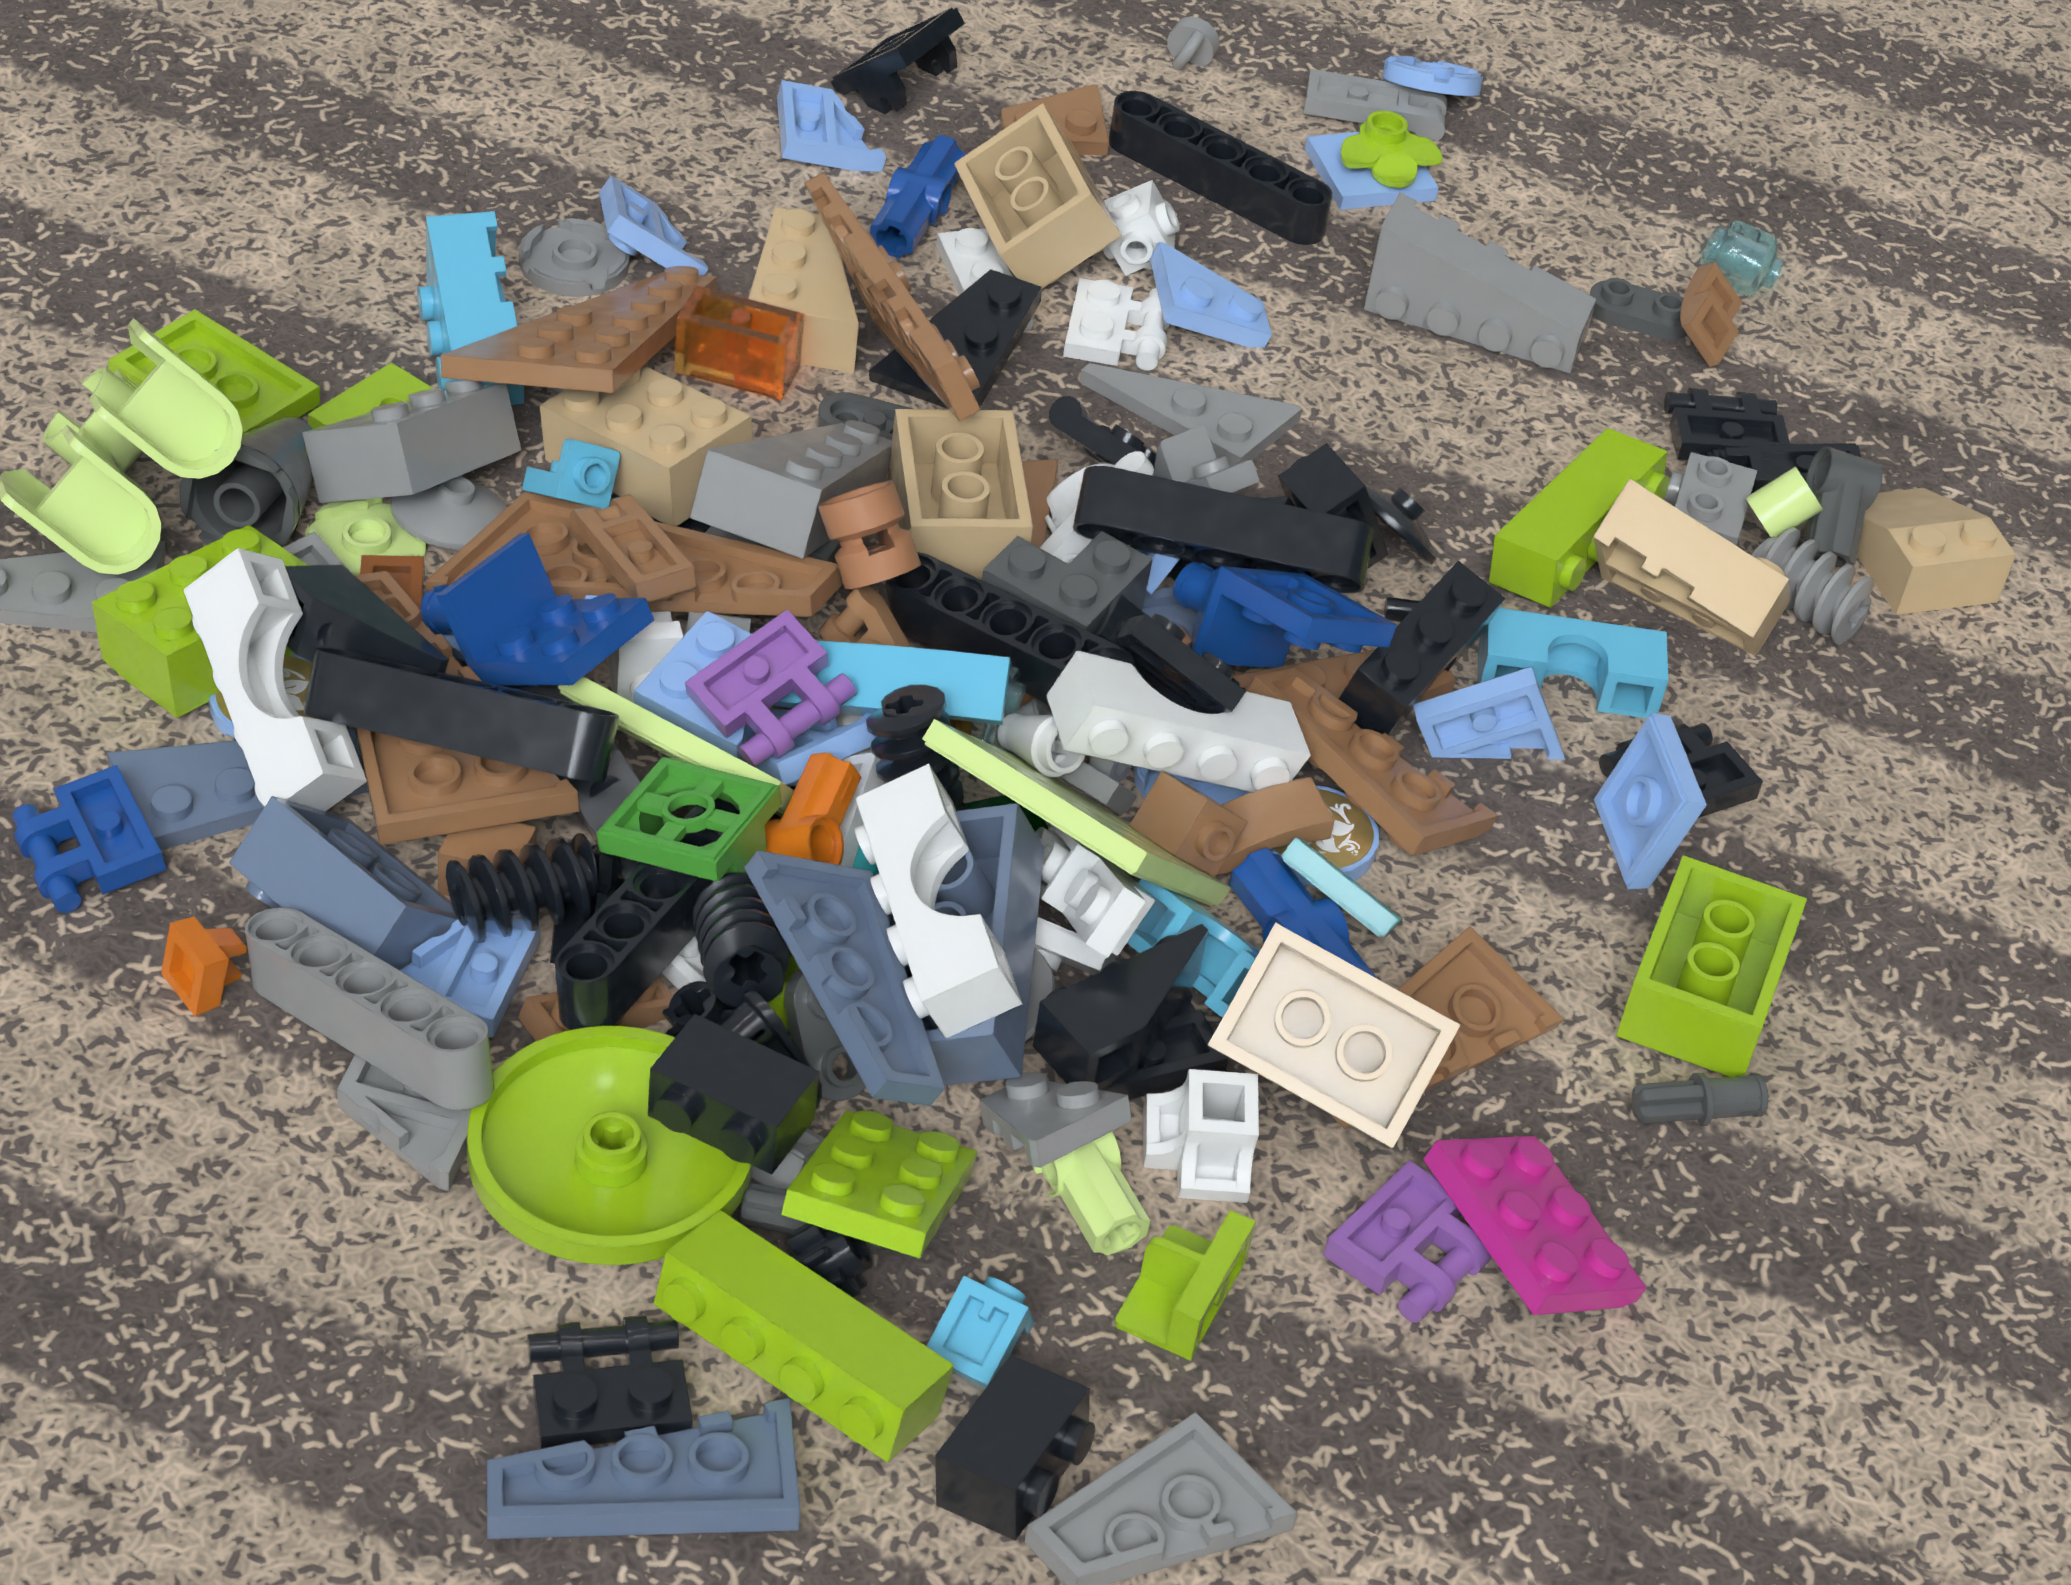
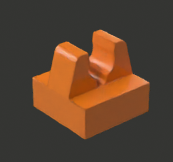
M195 916L171 922L161 975L196 1017L220 1006L224 986L241 979L242 973L230 958L245 954L247 946L232 928L204 929Z

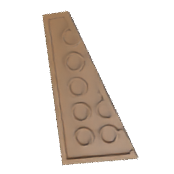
M690 266L666 268L665 272L576 305L561 307L552 314L441 354V378L614 393L717 298V276L699 275L698 269Z
M528 491L521 494L425 581L426 591L434 590L433 586L451 585L517 535L529 533L556 596L569 594L573 599H585L586 595L599 596L613 593L617 598H632L588 545L581 546L574 535L570 514L572 511L588 506ZM592 507L595 511L600 509V508ZM656 522L693 564L696 588L674 594L670 599L662 602H648L651 611L706 613L709 611L720 614L778 616L785 610H788L793 616L813 617L842 586L841 574L836 563L810 557L802 559L776 549Z
M387 571L355 575L449 659L445 673L482 681L468 665L462 667L453 657L450 643L441 633L434 635L422 621L421 610ZM354 727L363 770L367 779L366 783L380 845L580 812L578 791L567 779L560 781L555 774Z

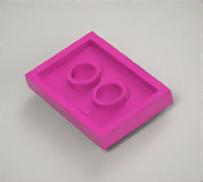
M1536 1136L1436 1140L1423 1159L1533 1315L1621 1308L1637 1302L1646 1290V1285L1629 1264L1627 1254L1612 1241L1591 1212L1588 1201L1576 1192L1554 1162L1551 1151L1543 1143L1539 1142Z

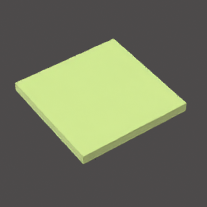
M935 719L923 737V740L926 741V746L1133 876L1211 907L1219 905L1231 889V887L1217 878L1175 857L1131 828L1130 824L1060 780L1043 775L1014 754Z

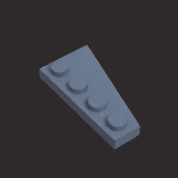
M348 729L363 769L355 729ZM236 740L107 753L108 767L118 766L160 850L253 825L264 809L263 804L256 795L255 781L244 751ZM367 783L361 785L345 798L368 792Z
M758 850L744 869L871 1097L931 1106L945 1090L923 1021L915 1013L906 994L903 980L908 979L904 966L898 960L889 941L887 928L891 926L887 914L882 909L874 893L870 880L874 876L872 871Z
M790 1398L764 1403L763 1414L732 1420L729 1410L699 1416L697 1428L658 1435L655 1426L626 1431L622 1440L610 1446L593 1449L586 1441L582 1440L487 1460V1539L799 1530L800 1501Z

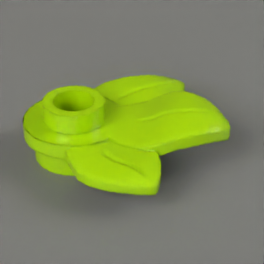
M1385 110L1371 113L1367 117V121L1360 126L1359 134L1344 139L1340 150V159L1345 167L1350 169L1370 168L1373 177L1379 183L1396 189H1402L1414 183L1418 165L1442 164L1443 158L1441 151L1433 141L1411 134L1407 129L1408 123L1404 117L1395 112Z

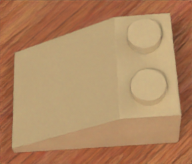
M1926 488L1878 493L1873 504L1865 511L1857 557L1874 580V583L1895 615L1996 603L1999 600L2016 556L1989 516Z

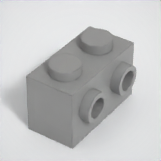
M1691 452L1685 473L1673 471L1665 501L1737 546L1748 507L1746 497L1752 492L1757 470L1729 463L1719 457H1707Z

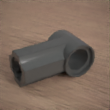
M1828 446L1822 447L1813 457L1807 472L1806 483L1820 503L1823 511L1809 519L1805 542L1813 539L1819 543L1815 561L1826 552L1831 551L1837 555L1835 567L1841 568L1847 563L1855 565L1864 514L1875 501L1882 483L1883 473L1878 463Z

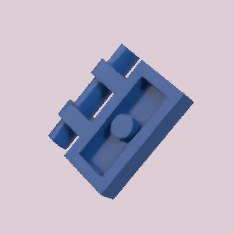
M117 765L54 788L53 790L59 805L58 808L40 814L35 805L26 804L18 807L12 815L17 827L14 833L15 841L23 856L26 858L31 857L36 867L34 881L44 898H51L56 910L60 913L72 912L80 906L82 898L77 890L79 882L94 877L103 895L167 870L162 852ZM74 837L79 847L60 854L57 849L60 842Z

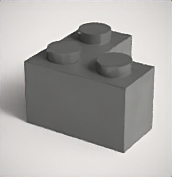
M1103 531L1069 564L1017 536L983 569L982 581L1094 634L1108 606L1120 595H1123L1141 611L1143 610L1153 559Z

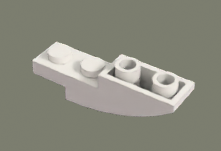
M1051 824L1048 830L1044 827L1039 828L1035 833L1045 848L1040 899L1062 912L1085 944L1107 958L1111 953L1118 956L1156 900L1122 868Z

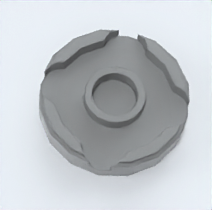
M569 218L558 220V227L545 230V224L533 228L522 238L519 249V265L524 277L536 287L555 295L583 297L599 295L617 287L627 277L630 254L622 251L610 241L605 225L591 220Z

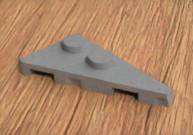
M1092 363L1081 369L1079 383L1173 435L1198 426H1205L1216 457L1226 456L1229 465L1253 460L1299 423L1302 413L1301 407L1290 403Z

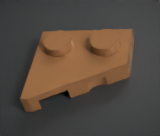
M1089 85L1001 109L1000 128L1002 131L1043 103L1073 143L1079 155L1107 156L1109 139L1098 85Z

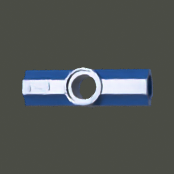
M938 135L935 140L923 144L908 169L898 167L895 170L889 183L885 204L870 226V234L877 246L882 245L889 256L900 259L905 254H912L929 226L938 227L936 220L939 214L947 213L952 190L960 179L954 163L967 155L958 147L956 139Z
M1268 848L1260 849L1248 854L1245 861L1232 870L1229 886L1262 927L1263 943L1266 941L1274 924L1277 923L1377 978L1349 943L1348 925L1338 905L1328 898L1315 900L1279 854H1272Z

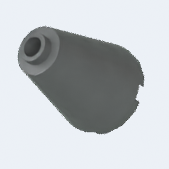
M286 417L242 434L241 447L232 463L218 474L201 479L182 477L179 485L181 509L186 519L190 515L202 531L198 537L206 545L223 538L230 531L241 529L247 525L252 526L281 547L288 543L297 529L313 482L302 432L312 430L307 423L296 418Z

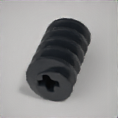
M907 685L887 694L881 701L882 708L873 712L866 719L868 732L876 736L871 742L872 754L881 759L876 764L877 777L886 784L929 764L953 801L955 810H967V806L963 802V785L958 779L960 776L959 766L926 746V741L923 740L934 719L950 726L949 715L944 711L946 708L944 693L937 687L928 685Z
M577 833L572 838L571 845L562 838L550 839L546 844L545 851L538 844H525L520 850L519 857L510 849L498 850L494 855L493 863L485 855H472L468 860L466 870L457 860H449L446 865L447 887L454 913L461 925L468 926L478 943L485 942L487 921L490 920L495 921L502 936H511L513 915L517 914L521 915L528 930H537L540 909L546 908L553 923L557 926L564 924L565 905L568 903L573 904L582 920L589 919L591 915V898H595L597 894L598 875L595 857L590 841L582 833Z
M746 872L724 874L719 882L711 880L700 890L693 904L692 923L695 929L700 961L703 966V975L707 986L721 1002L733 1007H738L743 1003L742 994L750 987L768 1003L783 991L785 973L788 970L790 957L787 944Z

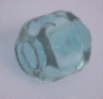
M1734 220L1727 224L1725 228L1717 226L1704 248L1700 264L1706 265L1716 262L1735 292L1746 296H1753L1762 286L1769 289L1772 288L1780 274L1784 260L1776 257L1778 241L1775 236L1742 221Z

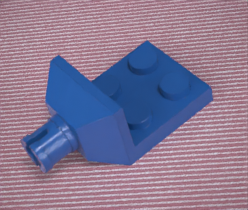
M520 533L451 585L433 586L434 590H428L424 594L420 609L422 621L436 635L440 633L442 635H450L453 633L467 665L482 682L495 685H573L654 621L646 598H617L613 593L599 595L592 599H573L569 594L556 596L529 533Z
M1192 562L1181 570L1173 588L1175 601L1179 605L1187 609L1190 608L1198 613L1193 627L1191 649L1200 656L1204 652L1210 653L1227 665L1268 668L1283 666L1291 643L1311 650H1318L1321 643H1329L1336 648L1353 653H1360L1363 646L1389 648L1397 626L1394 622L1302 573L1220 566L1214 570L1205 563Z

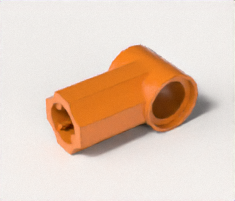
M830 753L810 755L782 818L768 820L765 824L766 852L841 865L844 855V840L840 824L861 779L860 774L851 762L842 761Z

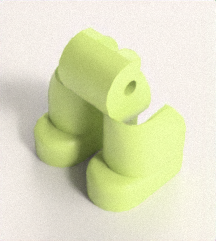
M134 318L127 326L130 342L157 366L140 386L118 369L113 373L106 367L97 369L88 378L85 377L81 383L93 392L89 400L94 412L83 425L59 409L54 413L53 419L43 434L42 443L71 465L64 476L51 490L25 469L4 471L0 475V500L9 509L82 565L103 574L119 575L136 570L151 558L160 542L161 521L154 502L139 484L125 474L143 452L164 469L180 477L201 479L218 474L232 463L241 447L243 427L238 411L224 393Z

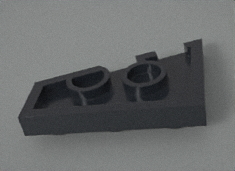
M992 269L929 320L931 324L937 327L944 341L949 339L959 357L964 355L971 365L980 384L979 388L972 391L979 407L983 404L1041 303V286ZM895 349L869 370V381L947 408Z

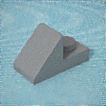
M1198 426L1164 439L1158 445L1153 476L1230 493L1260 482L1252 459L1229 465L1226 456L1216 457L1205 426Z

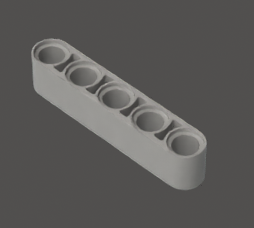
M272 908L258 912L248 919L245 924V934L253 988L260 996L438 1106L451 1110L471 1109L484 1104L491 1098L495 1089L487 1024L481 1018L300 911L292 908Z

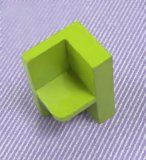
M1229 1210L1212 1241L1176 1225L1169 1226L1162 1237H1152L1145 1248L1140 1276L1115 1318L1114 1324L1116 1328L1191 1361L1247 1261L1256 1221Z

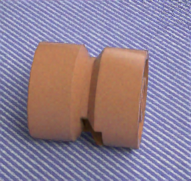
M894 480L858 488L818 504L828 538L840 542L841 548L835 554V559L845 589H855L879 583L907 573L921 565L910 530L900 528L898 524L905 513ZM878 532L879 544L866 548L861 537Z

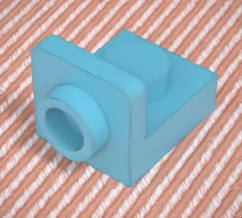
M565 439L559 461L552 460L550 471L527 467L522 490L600 509L609 507L620 461V453L617 450L574 439Z
M963 1276L927 1347L954 1364L952 1373L986 1389L1009 1358L1021 1333L1029 1335L1035 1324L1029 1307L1023 1305L1026 1296L1013 1286L993 1277H987L984 1285Z

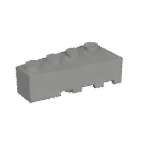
M1399 192L1381 226L1364 310L1379 314L1386 319L1399 320L1431 330L1438 335L1450 336L1480 345L1493 352H1502L1535 362L1541 367L1554 368L1571 373L1586 339L1596 298L1535 265L1527 269L1511 260L1506 255L1508 250L1491 241L1488 242L1487 246L1459 232L1460 224L1440 214L1437 220L1415 208L1416 200Z
M849 420L846 421V424H833L707 449L690 518L804 559L831 540L828 538L818 504L846 492L884 482L890 466L892 440L879 436L880 430L871 424Z

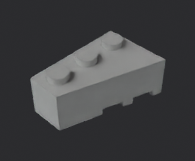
M450 379L445 381L446 390L444 388H434L408 395L409 401L396 402L371 409L370 413L302 432L319 503L414 495L522 451L507 384H482L481 381Z

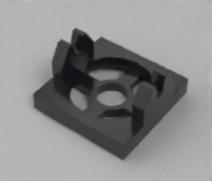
M951 7L887 37L833 76V80L830 82L835 91L843 95L858 89L867 106L885 115L892 109L897 112L907 105L906 89L897 71L908 67L914 61L919 69L934 76H938L943 70L947 74L958 67L957 53L949 35L962 27L965 22L958 9Z

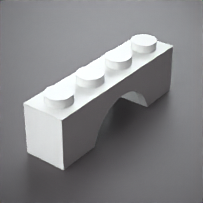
M237 548L184 589L193 614V626L202 638L213 668L214 682L225 700L234 725L235 739L244 751L255 781V792L259 801L265 807L271 796L327 811L366 783V776L346 725L300 716L293 708L287 696L283 679L284 654L289 637L303 612L283 560Z
M1081 651L1075 652L1046 695L1063 749L1071 752L1160 772L1164 771L1173 775L1249 792L1292 781L1311 756L1291 702L1246 691L1232 712L1218 714L1200 713L1184 708L1162 696L1142 678L1131 663Z
M927 764L855 797L864 823L855 828V834L868 862L871 865L877 864L880 874L870 878L871 884L884 912L887 915L893 914L896 924L887 928V935L900 963L903 966L909 964L912 977L903 980V984L917 1016L922 1019L930 1015L945 1038H948L1021 1005L1022 1001L1005 952L980 914L953 916L935 911V901L943 879L949 870L970 850L953 801L931 766Z

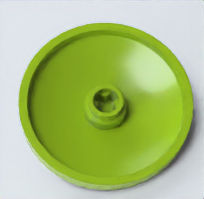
M594 1026L578 1028L550 1035L519 1050L494 1070L495 1090L491 1098L484 1104L471 1108L467 1126L468 1170L473 1187L489 1214L503 1228L529 1246L562 1259L587 1264L627 1265L664 1258L669 1248L717 1211L721 1210L729 1216L734 1213L748 1189L753 1166L748 1163L737 1162L729 1158L723 1151L685 1133L671 1131L661 1122L647 1116L650 1068L675 1037L636 1027Z

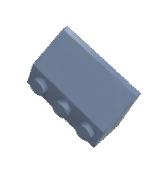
M271 796L229 864L250 880L246 885V890L261 902L273 908H292L300 911L398 970L403 969L412 962L413 949L431 937L445 934L451 928L452 923L458 920L449 899L385 847L380 845L379 842L352 820L275 796Z

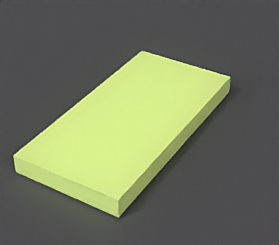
M584 676L573 685H558L557 688L561 690L560 694L574 703L618 714V730L674 760L779 785L782 805L775 814L780 817L783 816L794 790L778 779Z

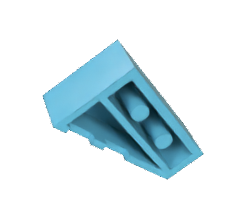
M495 211L426 216L427 286L417 287V302L421 321H427L426 335L430 356H441V354L517 327L513 301L506 302L499 278L506 276L504 256H496V231L498 225ZM436 357L438 388L446 390L445 381L450 379L441 378V357ZM507 384L511 405L524 404V385Z

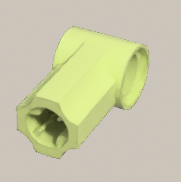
M1796 466L1746 497V500L1770 537H1779L1790 527L1801 530L1808 525V519L1823 511V508Z
M1113 1132L1041 1168L1033 1166L1036 1174L1043 1172L1053 1191L1048 1192L1049 1197L1061 1196L1093 1253L1101 1252L1109 1255L1129 1249L1148 1235L1150 1219L1121 1172L1120 1151Z

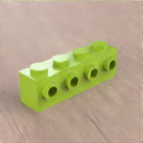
M1607 427L1495 535L1489 583L1551 608L1568 590L1574 591L1580 585L1585 573L1598 562L1593 536L1629 479L1664 499L1669 487V476L1664 474L1668 451Z
M717 1211L666 1251L653 1304L885 1462H890L939 1415L954 1369L953 1363L723 1211Z

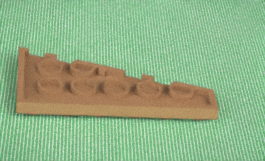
M824 172L804 182L878 331L959 421L979 412L981 409L972 391L979 388L980 384L971 365L964 355L959 357L949 339L944 341L937 327L930 323L910 295L911 286L897 260L891 261L882 245L877 246L872 235L865 231Z

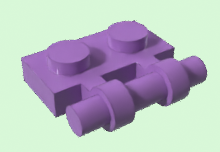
M785 610L685 681L687 695L726 739L746 724L756 733L755 736L738 747L744 761L753 767L758 766L770 756L779 759L793 749V740L817 722L821 725H826L840 714L839 706L855 696L857 692L852 682L843 673L825 685L815 677L818 672L829 665L828 654L788 610ZM794 691L802 702L777 719L768 708Z
M1410 1160L1328 1237L1323 1254L1328 1260L1378 1295H1381L1396 1279L1407 1286L1409 1292L1399 1301L1398 1308L1403 1317L1413 1323L1420 1322L1431 1310L1435 1312L1441 1311L1455 1296V1286L1467 1274L1471 1276L1477 1275L1489 1263L1492 1257L1475 1232L1458 1220L1461 1213L1439 1181ZM1432 1243L1446 1254L1436 1265L1421 1255Z

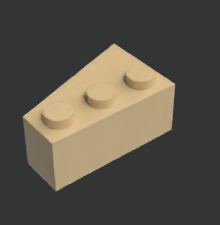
M775 207L746 305L743 355L854 373L859 322L843 263L820 214H814L804 209Z
M1631 479L1628 480L1593 536L1601 578L1754 656L1761 650L1791 601L1789 579L1785 577V572L1779 566L1765 558L1753 557Z

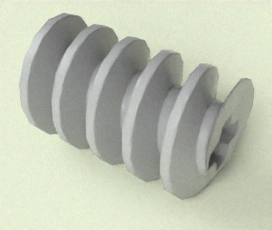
M1795 527L1785 530L1779 537L1773 536L1764 540L1751 555L1753 557L1765 558L1775 563L1785 572V577L1789 579L1791 597L1786 610L1794 608L1796 618L1803 622L1813 620L1814 630L1823 635L1831 633L1832 641L1837 645L1842 644L1855 635L1869 613L1871 598L1869 596L1874 587V580L1865 576L1852 586L1851 583L1855 576L1856 568L1848 563L1834 574L1833 570L1837 562V555L1828 551L1815 561L1819 543L1809 539L1797 549L1800 530Z

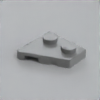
M354 1055L337 1088L338 1108L437 1188L449 1191L467 1154V1126L471 1109L451 1110L438 1106L364 1059Z

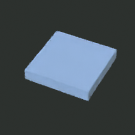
M1359 132L1307 136L1304 150L1323 182L1332 190V197L1340 210L1393 205L1399 192L1417 202L1436 201L1439 187L1426 166L1418 165L1414 183L1402 189L1382 185L1373 177L1370 168L1350 169L1345 167L1340 159L1341 145L1344 139L1359 134Z
M1651 713L1593 799L1627 889L1651 887L1707 805L1672 718L1668 715Z

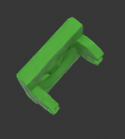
M662 757L596 832L599 851L719 882L724 874L746 872L744 867L758 850L766 852L765 824L782 805L780 786ZM719 798L733 804L740 811V814L715 809V799ZM686 805H698L707 809L703 814L688 819L678 818L671 814L677 808ZM706 828L723 833L717 841L705 846L698 847L680 842L687 833L699 832Z

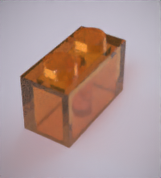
M696 285L677 316L674 372L783 400L800 369L805 313Z

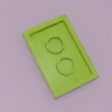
M196 309L153 333L224 393L238 411L243 427L242 434L281 418L290 417L297 419L320 405V389L317 384ZM133 345L108 359V369L111 372L115 373L118 369L138 386L142 384L157 366Z
M846 1110L787 1188L781 1215L920 1259L968 1183L974 1169L978 1151L960 1146L957 1139L945 1133L936 1131L918 1133L893 1125L890 1118L877 1112L857 1111L854 1113Z

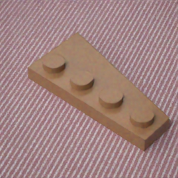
M1291 667L1256 675L1247 692L1291 702L1311 754L1308 761L1330 776L1345 791L1346 797L1352 804L1365 810L1387 832L1391 842L1400 849L1407 851L1411 856L1476 838L1490 830L1499 815L1482 803H1479L1472 810L1450 793L1456 784L1436 769L1426 776L1403 760L1400 755L1405 747L1386 733L1380 734L1373 730L1361 729L1355 725L1354 722L1358 715L1356 711L1297 668Z

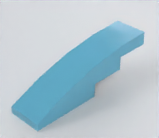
M817 641L827 652L829 665L818 672L815 677L825 685L843 673L852 682L857 692L855 696L839 706L840 714L863 716L866 713H873L882 708L881 701L895 689L907 685H928L937 687L944 693L946 700L944 711L949 715V719L1003 725L1011 667L1010 657L879 644ZM792 691L772 706L794 708L802 700Z

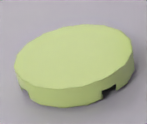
M382 498L328 503L315 513V521L310 526L308 524L305 536L316 532L354 576L360 575L361 555L424 556L425 559L429 545L406 532L394 519L390 504L383 503Z

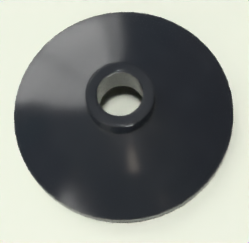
M1365 484L1375 515L1405 541L1407 540L1432 565L1436 561V556L1427 534L1418 522V518L1425 510L1400 487L1390 496Z

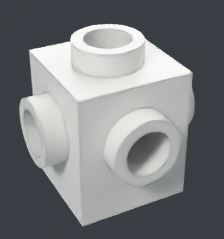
M1153 180L1104 200L1122 236L1103 249L1106 257L1109 260L1116 259L1125 275L1143 268L1152 270L1150 258L1157 244L1162 242L1174 248L1175 234L1180 230L1177 215L1168 201H1164Z

